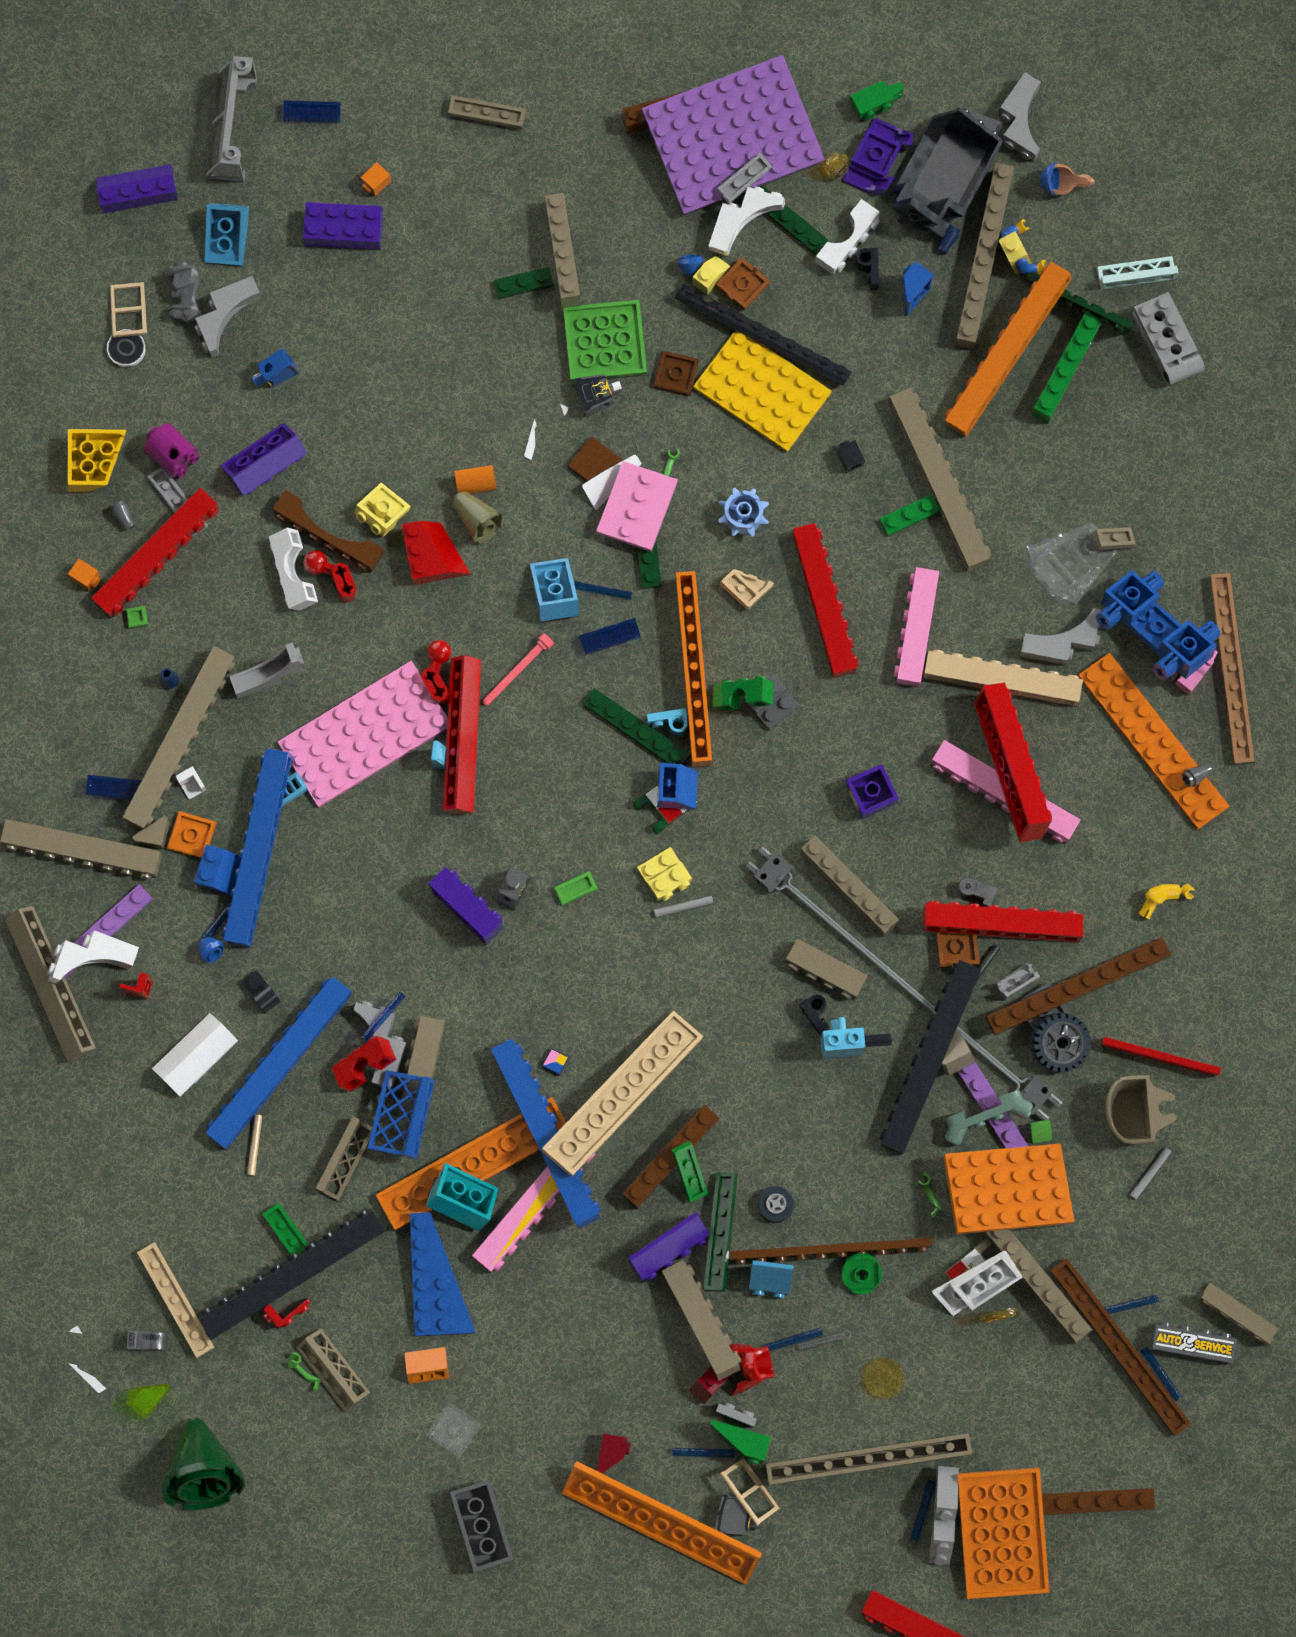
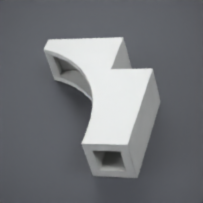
M754 186L753 188H747L741 208L734 203L728 205L723 203L709 243L710 251L728 256L732 244L742 228L761 214L783 210L785 205L784 197L780 193L771 192L770 194L764 192V189Z
M97 931L86 935L83 942L85 948L65 940L56 947L54 953L56 960L49 967L48 974L50 977L48 981L56 984L70 970L90 963H108L129 969L133 966L139 947Z

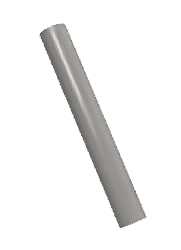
M708 896L654 909L655 917L712 904L713 898Z
M1165 1147L1137 1184L1130 1194L1132 1198L1137 1200L1170 1155L1171 1151Z

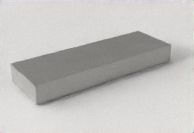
M759 153L719 186L717 191L730 204L746 191L748 187L771 170L772 166Z

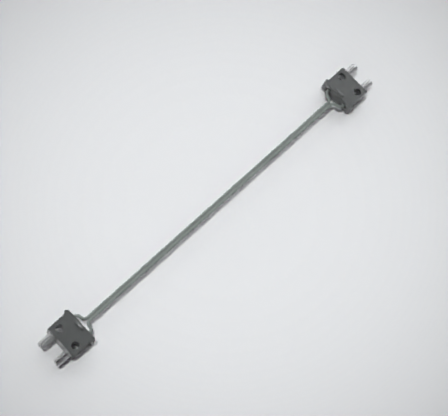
M761 847L759 852L768 859L760 869L751 862H748L746 867L755 874L754 878L767 888L770 894L775 889L779 891L784 888L789 889L935 1015L937 1014L934 1011L935 1007L791 885L792 874L790 872L793 870L792 864H788L775 852L772 855L767 849ZM778 860L780 863L775 865L773 862ZM762 875L767 876L765 880H762L760 877ZM789 875V878L787 880L788 885H783L780 888H778L782 881ZM957 1027L956 1031H960L965 1041L1017 1084L1016 1090L1020 1089V1083L1030 1081L1021 1092L1024 1100L1034 1104V1109L1031 1112L1032 1116L1036 1114L1043 1121L1049 1119V1116L1039 1109L1047 1099L1057 1107L1062 1104V1101L1053 1094L1054 1090L1043 1082L1039 1075H1035L1033 1079L1027 1077L1024 1080H1020ZM1042 1088L1047 1089L1046 1094H1043L1041 1092Z

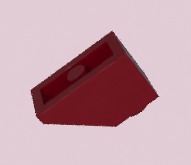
M603 1434L597 1466L598 1472L605 1473L622 1461L625 1455H629L631 1443L627 1442L628 1438Z

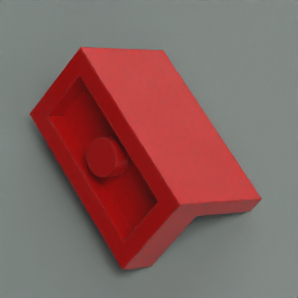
M140 972L136 987L120 983L119 988L124 994L148 999L153 980L148 974Z

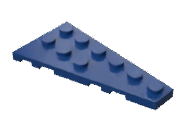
M431 1212L410 1213L415 1336L476 1333Z

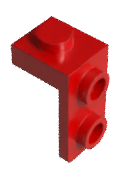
M306 1298L283 1318L280 1317L271 1304H268L263 1308L265 1311L263 1316L270 1324L274 1322L278 1328L281 1326L285 1328L294 1321L292 1319L297 1313L301 1315L309 1308L310 1300Z

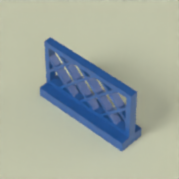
M386 1070L368 1149L417 1160L435 1083L432 1078ZM390 1076L398 1077L401 1084L391 1089L389 1086ZM412 1080L419 1081L418 1089L411 1093L406 1084ZM404 1086L409 1095L399 1101L394 1092ZM392 1094L397 1103L387 1109L384 1101L385 1098ZM411 1098L414 1102V1107L406 1113L401 1104ZM399 1106L404 1115L394 1121L390 1112ZM387 1114L392 1123L382 1128L379 1123L380 1118ZM407 1118L410 1123L409 1128L401 1132L397 1123ZM395 1126L399 1135L390 1140L385 1131ZM383 1134L387 1143L381 1147L374 1146L376 1137ZM401 1137L405 1142L403 1151L396 1150L392 1144Z

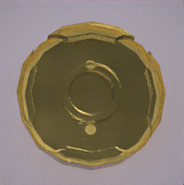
M1007 1308L979 1314V1320L981 1323L1005 1320L1008 1317L1015 1318L1020 1315L1019 1308Z
M876 1359L865 1369L864 1385L874 1397L881 1399L891 1398L898 1394L903 1387V1370L892 1359Z

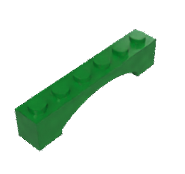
M1085 312L1037 401L1032 416L1049 424L1077 368L1097 335L1103 321L1102 319Z

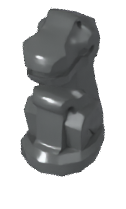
M177 262L173 264V267L166 269L164 272L165 277L171 280L172 299L179 300V304L169 307L168 314L170 318L181 320L188 324L195 320L200 313L196 304L200 274L198 268L188 265V262Z

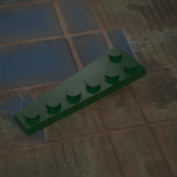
M1030 273L1027 277L1028 286L1031 287L1035 281L1038 282L1040 277ZM1066 289L1060 296V299L1064 300V305L1070 308L1076 306L1080 308L1079 312L1082 314L1088 312L1102 319V324L1107 325L1110 323L1114 325V330L1122 334L1125 331L1129 333L1133 326L1132 321L1112 311L1106 313L1105 309L1093 303L1090 305L1085 298L1078 295L1072 296L1070 295L1071 292Z

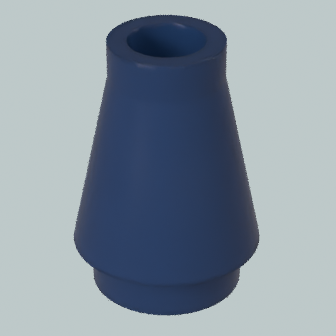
M949 224V228H946L945 236L943 238L940 237L937 250H942L947 254L948 250L960 236V230Z
M164 668L161 671L160 684L166 689L176 687L179 682L178 674L169 668Z

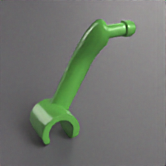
M677 449L676 456H672L670 450L668 451L669 460L663 475H670L674 461L679 458V449Z
M922 1174L927 1178V1183H922L918 1180V1184L923 1186L930 1202L936 1207L930 1215L934 1218L937 1212L942 1210V1207L929 1186V1175Z
M296 1352L292 1353L288 1357L291 1359L288 1362V1367L295 1368L307 1381L314 1383L313 1390L317 1392L319 1389L318 1384L321 1383V1380L306 1372L299 1365L301 1356Z

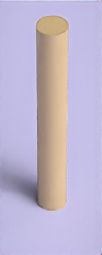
M254 1115L247 1175L255 1176L262 1115Z

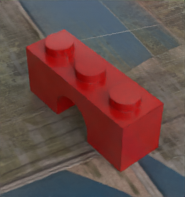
M375 1036L370 1038L362 1047L355 1049L348 1057L341 1059L332 1069L339 1088L352 1092L366 1082L364 1069L368 1063L373 1068L383 1070L393 1063L396 1057L389 1040Z

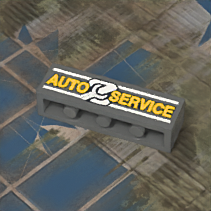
M1159 1322V1325L1153 1326L1150 1350L1233 1364L1237 1339L1231 1338L1232 1335L1227 1333H1219L1218 1336L1212 1335L1210 1330L1199 1329V1332L1191 1331V1327L1180 1325L1179 1328H1173L1170 1323Z

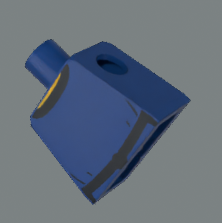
M281 348L257 365L261 372L252 376V379L257 387L265 382L273 387L299 374V371L292 358Z

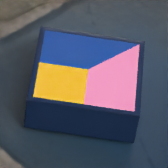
M551 1048L542 1067L560 1076L569 1057Z

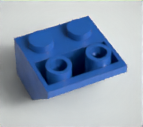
M660 763L658 769L657 807L696 810L698 771L681 764Z

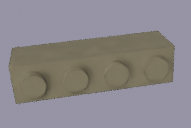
M798 938L785 961L788 964L787 967L796 972L798 970L803 971L808 979L812 981L820 980L823 982L824 987L832 991L834 988L841 992V996L849 1000L851 998L856 1000L867 979L866 974Z

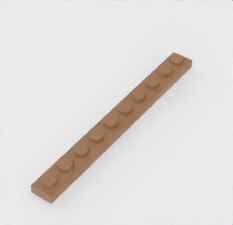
M1230 573L1210 575L1215 623L1221 633L1217 639L1234 765L1254 763V754Z

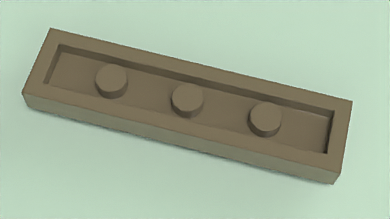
M453 95L448 110V116L518 129L523 128L526 109Z

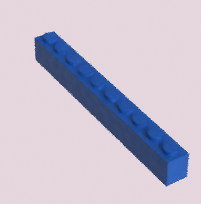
M266 748L265 754L263 753L261 756L262 768L261 773L259 772L256 778V783L258 784L257 791L252 796L253 809L248 814L249 827L244 833V849L240 851V868H237L235 873L236 886L231 891L232 904L231 907H228V922L222 932L224 941L229 944L245 947L252 946L293 759L289 752Z
M333 976L330 980L326 979L320 987L322 990L319 994H314L308 1001L309 1006L306 1010H301L295 1017L297 1021L292 1027L289 1025L282 1034L284 1037L281 1041H276L270 1048L271 1053L268 1057L264 1056L257 1064L259 1068L255 1073L251 1072L244 1081L246 1084L242 1089L238 1088L233 1093V1100L229 1105L226 1103L219 1111L221 1115L216 1121L213 1119L206 1127L208 1130L206 1134L225 1150L233 1143L351 997V990Z
M510 1039L491 1048V1051L541 1151L558 1132L555 1126L558 1121L553 1112H548L546 1107L549 1106L545 1095L540 1096L537 1090L541 1087L537 1078H532L529 1073L532 1071L528 1060L523 1061L521 1054L524 1052L519 1042L515 1044L513 1039ZM541 1151L578 1229L600 1219L598 1212L601 1209L596 1200L592 1202L589 1196L592 1194L588 1183L583 1184L580 1178L584 1176L581 1168L571 1177Z

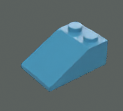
M217 203L207 205L205 263L243 265L249 206Z
M568 558L531 563L530 569L540 622L579 616L578 598Z
M753 1260L748 1290L752 1291L753 1295L764 1296V1293H773L772 1297L784 1298L790 1292L794 1266Z

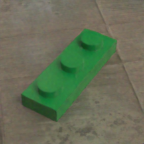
M931 494L881 517L879 521L887 536H891L940 513V510Z
M687 1141L672 1149L671 1151L687 1200L691 1203L707 1195L708 1192L692 1143Z
M277 1203L263 1213V1216L290 1254L296 1251L300 1253L305 1249L304 1246L308 1244L280 1203Z

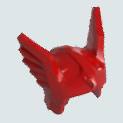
M739 1343L729 1345L732 1352L737 1351L738 1355L741 1356L742 1362L739 1363L741 1370L739 1371L746 1379L736 1384L730 1393L731 1396L737 1393L741 1394L745 1390L747 1391L751 1387L759 1385L763 1380L774 1378L768 1346L753 1348L751 1345L747 1346Z

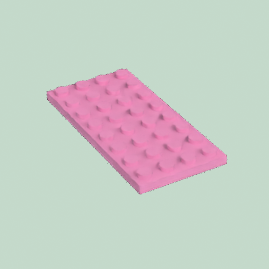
M410 661L279 740L278 744L283 751L289 752L293 756L291 765L298 772L319 808L446 731L448 717L439 703L431 697L422 681L420 673L413 662Z

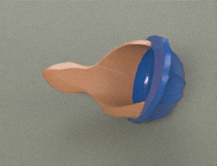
M1051 163L1041 172L1039 178L1043 190L1053 196L1068 194L1074 187L1085 188L1095 183L1091 176L1086 174L1075 175L1068 166L1058 163Z

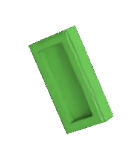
M590 871L554 887V890L561 905L564 906L598 890Z

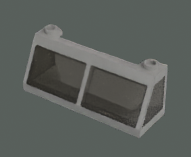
M233 56L219 70L206 178L244 182L245 170H243L240 161L241 153L237 147L230 146L236 92L246 93V88L249 85H256L257 74L253 58Z

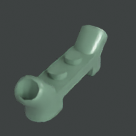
M1016 1090L1000 1096L1002 1105L967 1118L965 1111L945 1118L949 1127L945 1139L954 1145H960L968 1127L974 1126V1129L986 1125L985 1121L991 1118L993 1121L1004 1118L1003 1113L1006 1112L1027 1119L1033 1110V1104L1024 1100L1020 1090Z

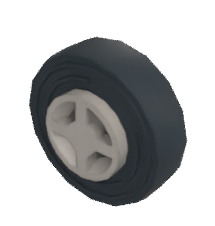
M772 1186L765 1189L758 1200L760 1214L766 1220L773 1223L786 1220L792 1214L794 1208V1200L791 1193L780 1186Z

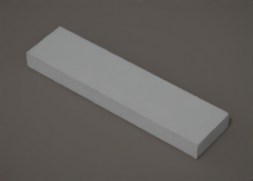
M161 467L147 476L148 480L174 513L188 500L173 478ZM206 522L204 523L205 526L202 530L208 527V524Z

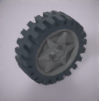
M1048 1014L1045 1018L1039 1020V1023L1034 1026V1032H1031V1052L1040 1065L1051 1071H1073V1069L1080 1067L1079 1065L1083 1064L1086 1061L1085 1058L1089 1056L1091 1036H1089L1088 1028L1085 1027L1084 1022L1071 1014ZM1063 1037L1064 1045L1059 1048L1057 1040Z

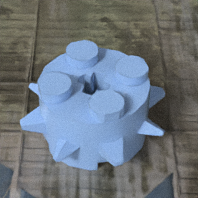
M733 488V494L727 501H719V504L725 509L724 515L718 521L719 523H726L729 529L732 530V536L738 533L749 534L753 537L755 536V530H757L760 524H768L769 521L763 517V510L769 503L759 500L760 498L755 495L756 489H752L750 492L745 490L739 492L736 488ZM743 510H744V511H747V514H745V515H743V514H741V513H742Z

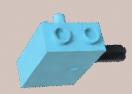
M839 1017L838 1019L831 1020V1030L823 1031L820 1039L822 1059L862 1056L865 1047L892 1045L891 1034L864 1035L863 1028L846 1029L845 1018Z

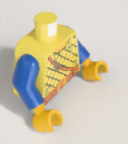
M1023 219L1015 225L1001 230L999 242L1015 273L1029 274L1037 272L1040 275L1046 261L1041 260L1037 265L1032 264L1017 233L1022 234L1029 229V227L1026 228L1023 225L1025 220Z

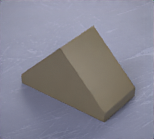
M165 815L132 838L136 844L164 849L170 822Z
M955 1031L942 1062L947 1075H951L975 1063L972 1053L960 1031Z

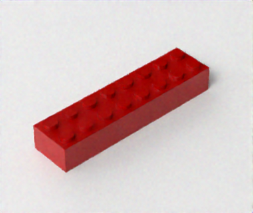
M1005 682L984 685L974 706L1019 843L1042 839L1052 822V814L1047 808L1046 796L1041 791L1040 778L1035 773L1034 760L1030 758L1028 752L1029 745L1024 740L1023 727L1018 722L1017 709L1011 701V691L1007 689Z

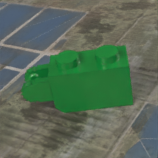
M880 81L850 95V104L859 121L863 119L870 120L880 111L883 113L889 111L894 101L903 96L904 87L902 83L887 86L885 82Z

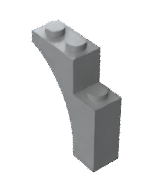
M1025 72L1000 107L999 115H1001L1005 122H1012L1003 136L1004 145L1010 150L1015 149L1024 159L1035 161L1040 148L1034 142L1029 130L1028 108L1039 90L1041 82Z
M253 276L211 292L209 304L212 312L195 318L197 325L194 326L198 336H203L204 342H202L205 353L209 352L211 357L219 355L220 337L231 317L241 308L261 299Z
M1093 608L1090 615L1080 625L1061 634L1040 636L1025 633L1020 656L1066 665L1068 660H1072L1074 649L1070 647L1093 651L1094 646H1098L1100 639L1097 630L1101 626L1097 622L1096 615L1101 610Z
M292 642L285 645L281 651L263 663L229 677L237 698H241L282 683L280 678L302 671L301 664H304L299 647L294 648Z
M362 1001L361 1004L356 1002L354 1012L367 1023L374 1037L379 1036L389 1040L396 1060L383 1070L375 1069L372 1084L382 1088L386 1070L398 1072L407 1045L401 1037L392 1035V1038H389L395 1019L392 1010L385 1007L380 1009L373 1008V1004ZM390 1076L389 1080L391 1089H393L396 1080L394 1076Z
M938 1466L929 1563L938 1565L950 1564L958 1505L957 1473H959V1468Z

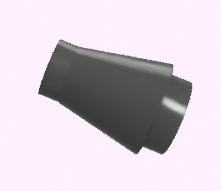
M120 501L110 507L111 514L125 531L135 526L128 504Z
M1207 763L1186 769L1182 773V780L1187 787H1196L1208 775L1212 774V769Z

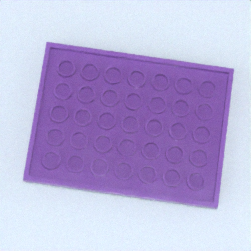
M783 55L642 108L643 115L683 215L724 200L718 193L717 188L759 153L771 164L772 169L751 185L750 188L762 186L825 161Z

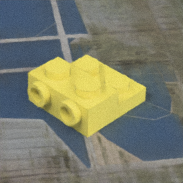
M380 483L357 504L354 514H356V519L359 522H366L374 534H380L384 537L396 526L397 521L410 510L411 506L384 484Z
M671 847L637 867L658 901L670 899L674 895V891L686 889L690 886L689 882L692 881L690 874L682 862L679 861Z

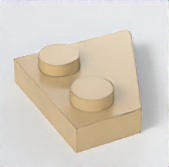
M733 569L720 582V585L742 606L749 610L773 587L774 583L759 580L757 576L746 575L742 571Z

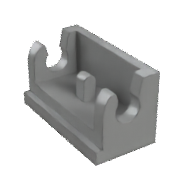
M1026 963L994 983L1005 1001L1037 981L1040 976L1037 972H1034L1031 963Z

